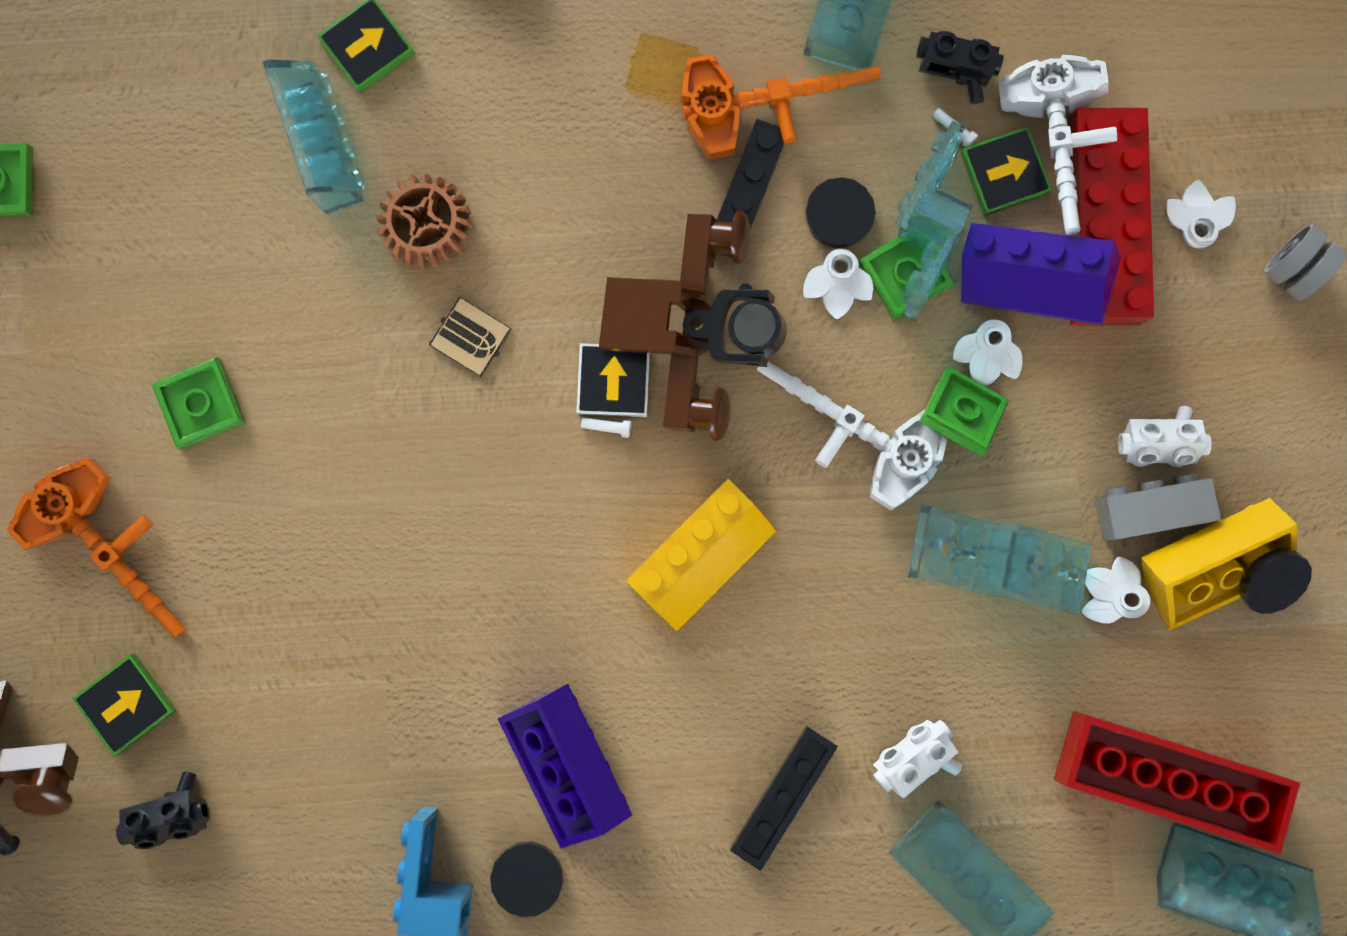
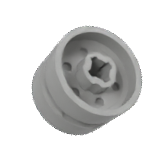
M1310 223L1280 248L1268 262L1263 272L1277 284L1286 281L1284 290L1297 301H1302L1316 292L1338 271L1347 259V251L1334 240L1325 243L1328 235L1317 225Z

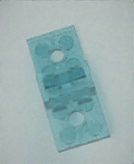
M953 120L946 133L941 130L938 133L931 148L933 152L929 161H923L916 174L915 181L917 182L912 192L908 190L901 201L898 209L900 213L895 223L900 226L898 238L924 251L918 271L914 270L904 289L906 292L901 301L906 304L903 316L915 322L956 248L973 206L939 190L957 158L966 127Z
M922 505L908 577L987 596L1017 600L1080 614L1092 544L1016 523L985 521L941 508ZM948 540L950 544L949 554L945 556L943 548L945 542ZM1057 565L1058 574L1057 577L1054 578L1053 571L1055 566Z

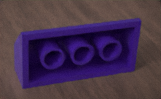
M971 223L962 254L961 301L966 304L1103 325L1121 255L1115 241Z
M569 684L557 688L498 718L560 848L602 836L632 816L626 798L621 792L610 770V765L604 758L594 733L589 727Z

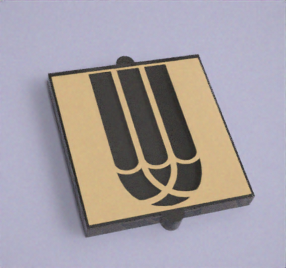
M459 297L447 317L441 318L442 325L429 343V346L479 377H482L493 358L500 355L499 349L512 329Z

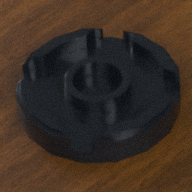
M839 177L828 179L814 189L807 202L805 217L814 238L826 246L844 248L856 242L858 243L865 238L873 226L876 211L874 200L866 187L856 180Z
M1279 548L1267 552L1254 560L1248 567L1251 572L1247 575L1246 579L1242 577L1239 583V595L1251 610L1260 614H1272L1284 610L1296 602L1307 590L1312 579V567L1308 560L1297 551L1290 552L1287 548Z
M533 841L518 842L506 849L496 860L490 876L491 890L497 903L508 913L519 917L538 916L549 910L558 899L564 882L563 868L556 856L545 845Z

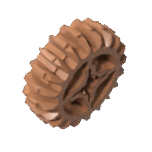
M425 173L422 183H419L416 176L411 175L409 179L410 185L405 186L402 181L398 180L397 186L400 190L397 193L393 190H387L386 194L391 201H381L379 204L380 208L386 213L376 215V220L383 225L377 229L380 237L386 238L382 243L386 250L393 249L391 255L396 260L404 257L403 262L408 267H411L416 261L419 269L424 270L427 266V260H430L432 266L438 268L440 264L438 258L441 257L447 263H451L452 258L449 252L454 250L456 253L462 254L463 250L458 241L469 242L470 239L468 234L463 231L472 228L471 221L465 219L471 215L470 208L463 206L466 198L463 194H456L457 188L454 184L451 183L445 187V180L442 177H438L433 183L430 175ZM423 198L419 205L415 207L408 206L412 202ZM440 200L450 207V226L438 218ZM428 216L432 223H429L427 226L424 224V227L421 228L417 221H420L422 218L425 220V217ZM400 218L405 220L408 225H411L409 232L411 238L408 244L402 241L399 234ZM432 237H442L438 242L425 246Z

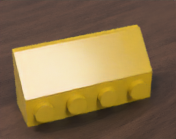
M727 479L626 582L665 621L678 631L777 530L759 509Z
M1268 498L1141 557L1143 580L1169 631L1241 598L1239 595V583L1242 577L1246 579L1247 575L1251 572L1248 567L1252 562L1263 554L1279 548H1287L1290 552L1297 551V523L1274 501Z

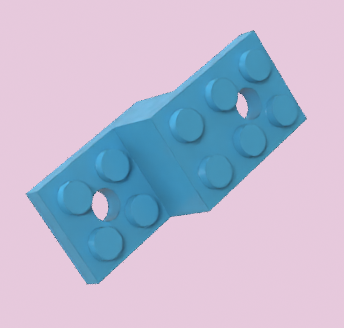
M423 807L409 819V823H404L402 829L401 845L406 846L405 861H400L397 873V884H402L401 899H396L393 911V922H398L397 935L468 936L473 885L430 881L438 808Z

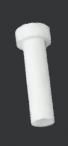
M938 108L932 115L935 120L963 141L962 145L965 148L972 146L977 140L978 134L974 131L969 132L942 109Z
M582 417L581 428L621 434V437L629 438L632 422L624 420L621 423Z

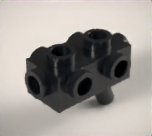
M931 31L929 37L921 36L916 57L921 58L920 72L954 79L958 85H967L970 104H979L984 101L982 86L986 87L993 75H999L1004 55L999 54L1000 47L992 46L986 40H966L958 38L954 33L948 31H939L937 33Z
M183 772L176 792H168L164 794V797L120 809L119 824L116 828L118 842L122 846L131 844L136 849L145 850L162 845L166 840L185 839L196 835L200 830L207 829V821L210 818L208 804L192 792L197 775Z

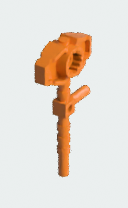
M712 54L687 59L683 78L682 112L684 119H687L689 134L709 160L734 155L740 110L748 109L749 106L754 105L758 107L768 103L770 109L775 108L783 142L790 144L797 140L789 109L791 98L803 95L804 97L812 96L818 92L826 93L832 89L841 90L846 89L848 86L880 80L879 66H873L849 72L840 71L835 72L834 75H820L815 79L806 78L800 82L788 84L787 77L767 81L766 89L757 88L751 92L742 91L734 95L735 84Z
M86 458L45 474V478L34 485L35 490L33 493H24L14 511V517L6 530L24 550L40 547L74 533L84 541L83 544L89 550L93 551L89 555L90 558L103 571L111 570L119 578V582L123 587L128 588L132 592L131 595L137 601H140L144 605L143 608L149 614H152L175 639L186 631V628L163 605L164 602L158 595L155 596L146 582L143 583L139 579V575L122 561L126 557L123 552L154 525L147 516L142 515L114 541H104V537L99 532L93 530L90 522L87 519H83L86 515L94 514L111 479L94 459Z

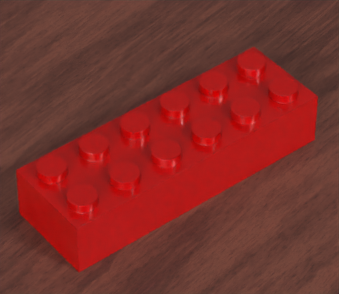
M1077 108L1067 119V125L1070 126L1071 134L1116 127L1117 141L1073 148V156H1070V160H1072L1074 168L1072 174L1075 176L1076 182L1074 189L1077 191L1078 196L1077 210L1080 232L1073 236L1115 241L1121 259L1103 325H1141L1154 318L1148 108ZM1070 320V325H1097Z
M1076 711L1072 713L1054 776L1055 781L1066 787L1280 855L1300 786L1298 781Z

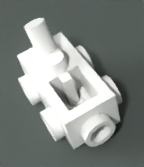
M1180 406L1175 419H1129L1124 433L1119 434L1118 452L1119 454H1124L1125 463H1132L1138 467H1145L1154 463H1168L1172 467H1182L1188 464H1197L1201 455L1208 456L1211 452L1212 443L1210 435L1205 433L1203 420H1190L1193 410L1188 406Z
M927 719L922 724L913 726L901 742L895 747L885 749L880 754L879 760L873 764L877 770L873 775L886 792L892 789L904 799L931 775L936 774L940 768L954 776L958 775L962 769V764L953 759L959 753L951 742V739L954 737L953 733L941 720L934 724Z

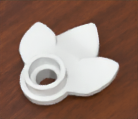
M1196 180L1185 190L1182 200L1168 199L1166 202V216L1171 225L1182 231V236L1188 245L1198 249L1206 248L1213 244L1218 237L1219 231L1232 223L1236 211L1234 196H1227L1213 201L1207 188L1200 180ZM1195 227L1203 230V237H1199L1195 233Z
M837 249L830 252L823 265L810 270L803 285L804 298L814 299L822 297L827 312L835 319L841 318L849 311L854 298L870 301L873 295V282L870 275L859 268L856 256L846 249ZM837 262L844 263L847 267L846 272H837L834 264Z
M997 319L983 322L978 327L976 333L960 338L953 352V360L969 363L971 379L985 387L993 383L1000 373L1017 379L1021 373L1023 363L1021 350L1011 342L1012 333L1009 326ZM993 331H998L1000 334L999 341L991 344L988 339L989 334Z
M1118 556L1114 561L1112 570L1096 567L1085 570L1082 573L1084 584L1089 593L1094 597L1082 610V614L1088 619L1102 624H1111L1122 616L1128 619H1136L1148 611L1150 595L1140 585V571L1130 560ZM1128 594L1136 595L1139 600L1138 605L1135 607L1128 606L1125 603V596Z

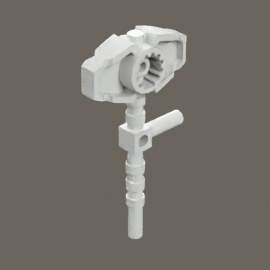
M1062 55L1060 59H1048L1041 63L1036 59L1014 70L1013 74L1006 75L998 80L1001 110L1009 113L1017 112L1019 115L1043 118L1047 114L1050 120L1048 129L1051 159H1055L1054 168L1057 175V189L1060 191L1058 198L1059 204L1062 206L1065 234L1073 236L1080 232L1077 210L1078 196L1077 191L1074 189L1076 182L1075 176L1072 174L1074 171L1073 162L1070 160V156H1073V148L1117 141L1116 127H1109L1071 134V129L1067 125L1065 116L1066 112L1070 114L1077 108L1089 105L1095 98H1101L1108 93L1109 81L1106 62L1099 60L1090 61L1086 57Z
M769 361L767 367L758 366V372L784 387L785 391L791 395L795 394L801 398L800 400L805 404L815 407L816 411L821 414L824 413L836 421L834 425L836 429L815 459L819 465L827 468L847 436L852 437L854 433L859 435L858 437L865 442L867 440L872 443L873 447L879 451L883 450L876 461L870 498L892 511L910 499L936 473V466L943 460L947 437L919 422L924 410L900 426L891 436L892 439H890V436L883 431L881 433L874 429L875 426L868 422H863L862 420L865 415L848 404L845 409L832 402L831 398L819 394L812 386L805 385L801 379L789 375Z

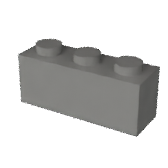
M1195 473L1175 477L1176 484L1164 486L1163 480L1141 483L1142 491L1129 493L1128 486L1106 490L1107 497L1095 499L1104 541L1221 520L1212 478L1199 480L1198 474Z

